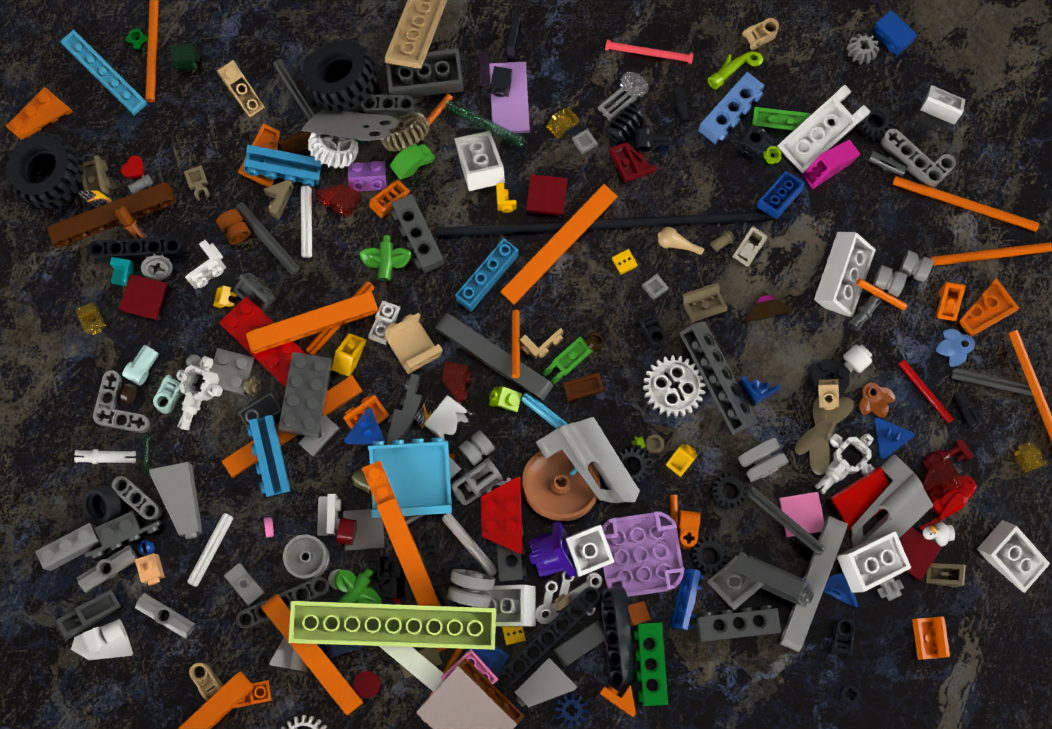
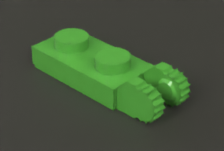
M580 336L556 357L542 374L546 377L557 367L560 373L551 380V383L555 385L563 376L568 375L589 356L593 350L586 345L585 340Z

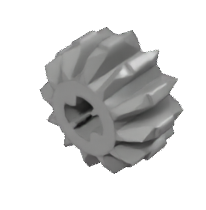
M860 33L856 34L855 37L850 39V44L847 46V50H849L848 57H853V62L859 60L860 65L863 61L866 64L870 63L871 60L876 58V54L879 51V47H877L878 41H873V35L867 37V33H864L863 36Z

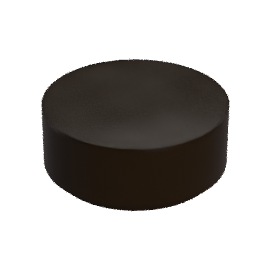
M591 332L585 338L586 345L593 351H600L605 345L603 337L598 333Z
M129 383L126 384L121 392L122 402L131 404L136 397L137 387Z

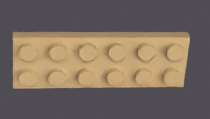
M447 0L407 1L385 55V63L422 68Z

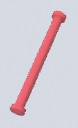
M608 39L605 48L606 51H609V49L686 61L688 64H692L693 53L683 54L610 42Z

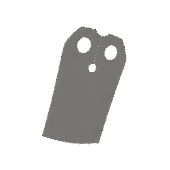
M323 109L314 115L301 131L371 141L384 139L390 134L389 130L396 128L400 121L388 115L349 111L335 112L334 110L328 111ZM385 120L391 122L389 125H380L379 123ZM364 125L370 126L368 128H363ZM373 131H378L381 133L379 136L369 135V133Z

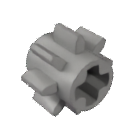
M891 578L881 583V588L877 590L881 598L887 597L888 601L902 595L900 590L904 586L900 579L895 581L894 578Z

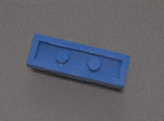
M684 568V576L680 582L671 627L688 630V628L693 629L694 626L690 625L689 621L690 618H696V615L691 612L696 602L697 590H702L703 588L698 586L699 579H705L703 575H700L701 571Z

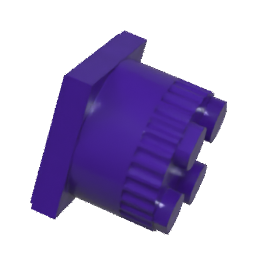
M559 521L553 523V532L529 540V545L532 549V552L529 553L530 561L532 564H536L540 577L563 570L566 571L569 577L576 575V568L565 538L569 536Z

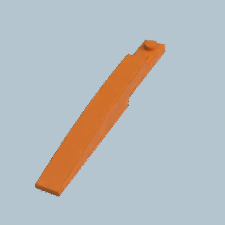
M381 460L363 467L362 470L377 504L376 506L419 606H441ZM437 648L438 652H441V651H443V650H445V649H448V648Z

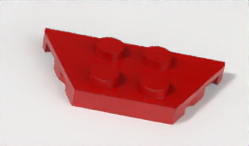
M516 477L481 496L482 537L518 554H523L521 477Z

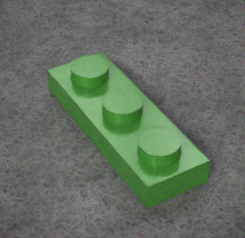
M754 107L752 124L756 127L794 131L810 117V113Z

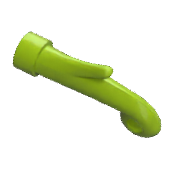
M751 51L731 61V54H729L720 70L708 78L709 85L717 90L746 61L754 67L761 65L763 62L762 55Z

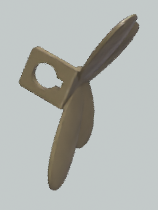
M819 397L816 398L813 404L815 426L801 436L796 444L795 452L798 455L809 451L810 465L812 471L817 475H823L828 470L827 467L830 463L829 441L837 423L846 418L853 410L854 401L849 397L839 398V407H835L833 410L819 408Z

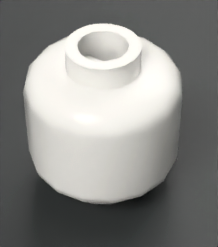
M853 345L843 355L846 361L843 365L850 372L855 370L861 373L872 363V354L863 345Z

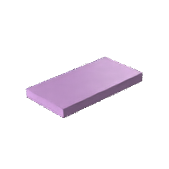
M526 62L489 63L490 84L494 66L512 69L509 97H496L491 94L493 134L530 133Z

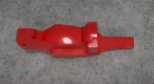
M966 475L961 476L957 479L960 482L959 488L946 492L940 499L932 498L933 507L931 509L938 517L921 526L919 531L942 521L962 509L976 490L977 485L973 478Z

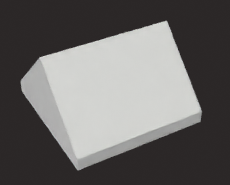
M931 85L920 110L955 124L964 111L965 99Z
M601 525L575 532L565 538L578 577L614 563Z

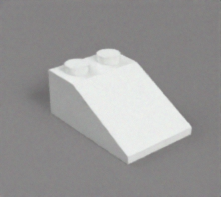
M490 131L454 138L469 191L494 186L496 183H505L503 164Z
M1003 520L977 548L992 566L1024 593L1050 564L1016 525Z
M896 531L837 555L852 593L865 592L911 569Z
M504 585L494 586L492 590L485 591L491 596L488 608H496V627H536V586Z

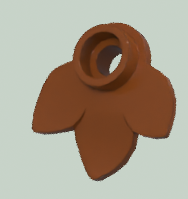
M873 382L867 383L862 389L863 397L859 402V409L863 416L872 411L876 416L885 418L889 410L888 403L896 400L895 395L887 387H880ZM871 389H874V395L870 394Z

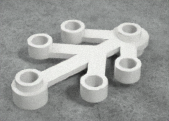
M564 570L561 574L562 583L559 596L563 593L565 595L570 594V599L573 601L586 588H599L602 585V577L596 572H591L586 576V582L568 593L570 582L574 579V576L565 579L566 571ZM593 578L598 579V583L595 585L592 584ZM553 580L546 582L543 604L536 608V619L541 624L550 623L560 614L556 612L559 609L554 607L556 602L551 604L553 593L558 589L557 583ZM550 583L555 585L553 590L548 589ZM575 605L572 608L573 610L583 611L581 605ZM595 607L587 615H592L595 612ZM544 611L549 613L546 618L542 617ZM560 619V620H559V621H561V622H566V623H568V621H567L566 619Z

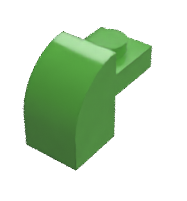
M414 144L407 149H403L394 158L390 167L401 180L413 176L420 166L432 163L435 157L425 144L419 146Z

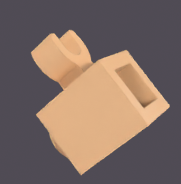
M153 553L135 559L141 583L151 586L160 583L159 579L165 578L159 555Z

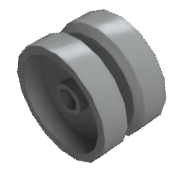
M776 438L763 442L738 457L742 467L755 464L746 473L750 482L773 474L789 462L784 453L771 456L780 448Z
M308 534L298 535L285 546L283 562L288 572L299 579L308 581L325 573L330 563V553L326 545L315 536ZM305 554H309V559L303 560V558H306Z
M452 570L450 580L456 585L448 587L447 599L468 606L488 608L491 596L485 591H490L494 588L495 578L471 570Z

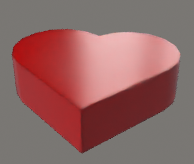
M131 156L128 162L121 167V173L127 179L142 177L144 175L143 161L138 156Z

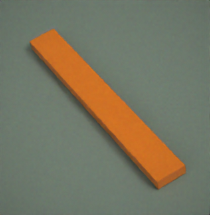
M603 184L500 293L515 305L618 196Z
M352 375L327 391L323 416L329 415L363 392ZM279 423L276 425L280 446L297 436V434L280 432ZM254 440L222 460L232 478L258 462L257 455H253L251 448Z

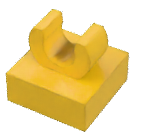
M221 286L217 288L213 306L218 308L225 306L233 307L235 304L229 302V296L234 298L237 297V294L230 292V287Z

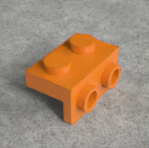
M373 395L372 397L367 396L361 401L362 404L357 408L352 407L346 411V416L343 418L352 430L367 408L372 409L378 425L389 418L390 415L377 397Z
M942 616L912 619L918 660L950 657L945 618Z

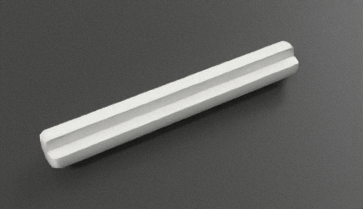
M310 186L301 187V255L303 258L312 257V189Z
M226 513L222 515L187 580L190 585L197 587L233 520L232 516Z
M446 513L442 517V521L475 560L481 564L486 573L491 577L498 572L496 566L452 514Z

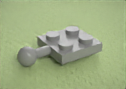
M217 348L210 370L218 374V385L223 390L245 395L244 384L250 378L255 358ZM190 355L186 359L187 367L190 365L200 367L201 358L198 355Z

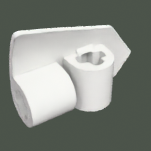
M120 619L76 636L71 650L88 660L133 655L129 638Z

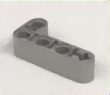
M889 129L881 140L882 148L900 164L908 166L906 170L922 185L931 188L936 187L956 164L954 157L949 154L942 155L933 163L897 129ZM901 150L907 151L908 155L903 154ZM915 163L921 164L922 168L917 167ZM941 163H945L948 168L943 167ZM929 175L934 176L936 180L930 179Z

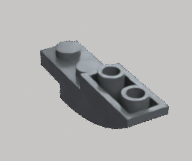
M411 374L410 379L407 378L405 390H407L406 397H402L400 404L402 410L395 409L394 414H390L388 425L391 426L389 433H385V444H392V440H402L416 420L414 416L420 410L423 401L422 395L417 394L420 382L419 375Z

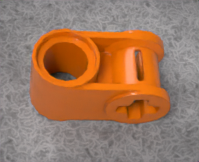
M680 510L678 523L679 544L683 549L693 548L698 541L700 512ZM687 535H689V539H692V541L689 544L687 543V540L683 539Z

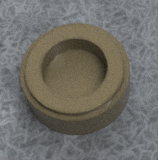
M656 434L647 437L645 441L646 451L653 455L659 454L664 448L663 438Z

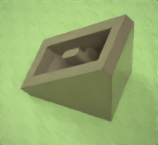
M932 563L927 570L926 583L950 587L963 586L966 565Z

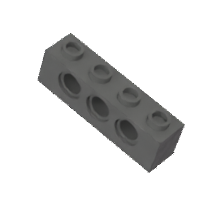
M410 194L393 202V210H390L394 220H399L401 224L398 228L403 237L406 236L409 241L406 245L411 253L414 252L416 256L414 261L417 268H422L423 272L427 273L444 265L442 254L413 195ZM408 215L413 216L411 221H405L404 218ZM416 231L421 233L419 237H412V234ZM422 248L429 249V251L426 254H422L419 252Z
M496 543L499 583L523 581V576H527L526 564H522L521 556H525L524 544L523 554H518ZM509 556L517 558L515 566L507 565L506 559Z
M772 605L760 606V610L752 611V607L741 608L739 613H733L732 610L720 611L721 615L705 612L701 613V617L696 618L699 642L781 633L778 608L772 609ZM756 615L762 618V625L760 627L753 623V618ZM735 618L742 620L743 626L741 629L734 627L733 621ZM715 620H720L723 623L721 631L714 629L713 623Z

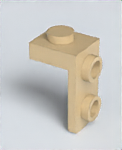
M560 328L539 348L524 335L520 339V349L524 354H530L535 360L538 357L543 358L549 352L548 348L554 344L556 346L563 339V330Z

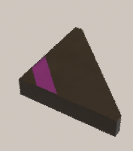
M763 291L745 322L749 323L791 313L793 308Z

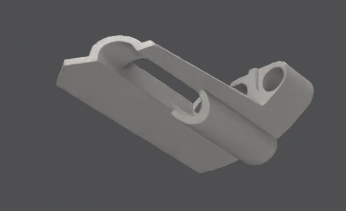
M594 417L567 425L563 424L536 442L546 459L562 449L600 501L609 503H634L640 490ZM590 462L594 464L609 490L598 487L587 469Z
M895 454L880 467L893 482L852 526V547L896 531L898 538H900L933 507L917 475ZM880 509L887 510L888 513L869 532L863 535V525Z

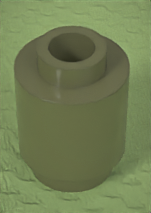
M362 468L359 471L356 470L351 479L354 481L353 486L371 493Z

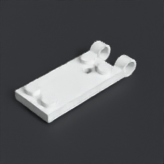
M846 85L841 87L777 146L802 174L820 154L833 147L871 112L863 105L853 115L849 113L840 103L852 92ZM833 119L835 124L830 126L828 120Z

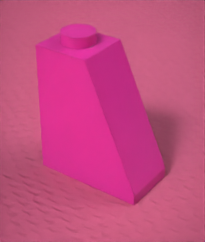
M848 140L820 154L804 171L802 176L811 188L814 189L849 166L860 153L853 143Z

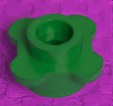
M136 28L129 32L126 41L131 43L134 49H139L144 42L148 41V36L142 34L141 30Z

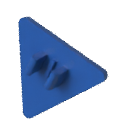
M371 408L366 409L344 440L346 444H372L373 441H384L385 444L386 441Z
M880 418L874 419L879 455L882 460L915 436L913 432Z

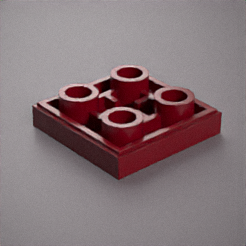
M531 174L526 212L564 216L568 178Z
M130 274L119 310L157 320L168 284Z
M910 527L899 540L911 566V569L906 572L920 581L942 547L932 540L926 539L923 534Z

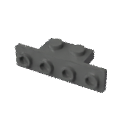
M133 511L95 527L94 529L102 545L88 551L84 555L86 558L89 556L96 558L104 554L103 550L109 547L111 550L122 546V541L128 539L131 542L140 538V533L147 531L149 534L158 530V525L162 521L160 519L140 528Z

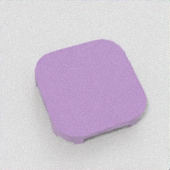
M654 512L621 518L615 517L608 520L602 526L614 559V563L603 567L608 588L621 586L625 589L627 597L669 591L680 584L684 576V567L677 526L669 515L662 512Z

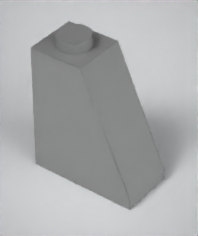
M548 658L515 691L517 694L515 699L522 707L525 705L531 707L574 691L577 686Z

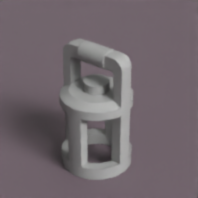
M487 458L453 482L451 488L457 500L463 505H468L490 488L502 482L503 478L492 461ZM488 472L492 473L486 478H484L482 481L477 483V480L480 479L482 476H484ZM465 481L467 482L465 484L467 490L474 492L466 499H464L465 496L461 490L457 488Z

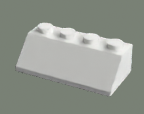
M837 232L814 300L828 310L853 317L862 288L856 285V281L859 278L866 279L876 249L856 232Z

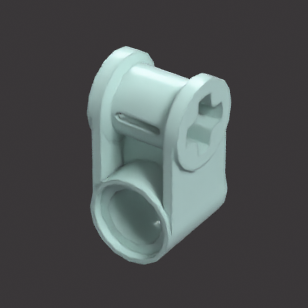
M169 374L163 379L153 399L154 406L164 414L172 412L183 394L179 387L181 382L173 379ZM167 399V405L160 407L161 401Z

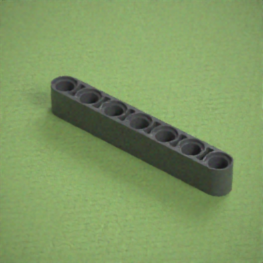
M445 313L435 327V330L524 391L529 392L539 401L543 402L554 385L549 380L520 362V377L513 378L512 356L452 315Z

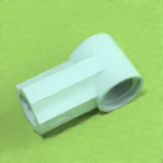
M143 345L134 361L126 365L123 370V377L141 386L146 381L149 375L148 370L159 354L150 347Z

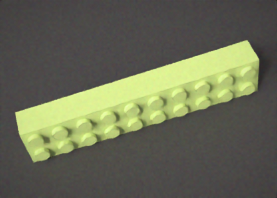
M291 601L288 643L495 650L496 608Z

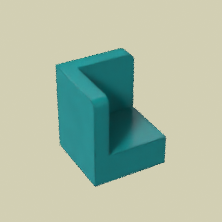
M111 257L110 265L114 268L111 283L127 286L130 274L133 275L135 265L130 260Z

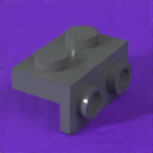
M251 273L241 274L239 276L240 281L232 290L242 300L247 296L263 312L276 299L272 295L271 290L262 286L258 282V278Z

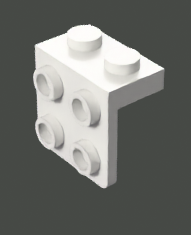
M206 240L202 241L199 245L210 259L185 277L195 289L207 285L208 280L218 277L226 268L220 260L223 258L221 253L213 243L209 245Z

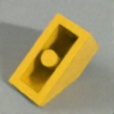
M349 333L335 351L331 370L341 375L350 376L357 366L367 340Z

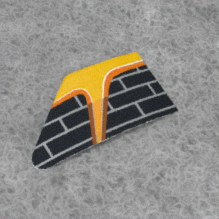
M98 190L78 191V195L95 208L112 201Z
M429 397L426 398L424 404L414 416L422 429L425 427L424 423L431 416Z

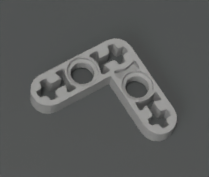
M114 370L107 371L103 375L93 413L94 421L105 427L137 433L146 432L150 427V421L146 416L115 410L122 385V377ZM114 375V377L117 380L113 381L111 385V382H109L108 379L112 378ZM111 386L115 390L112 391L110 389H106V387L110 388ZM111 393L113 396L112 401L104 403L103 396ZM105 413V415L112 417V421L106 418L101 421L99 415ZM121 415H125L127 418L124 425L117 424V418ZM142 419L145 425L139 428L136 424H132L131 420L140 422Z

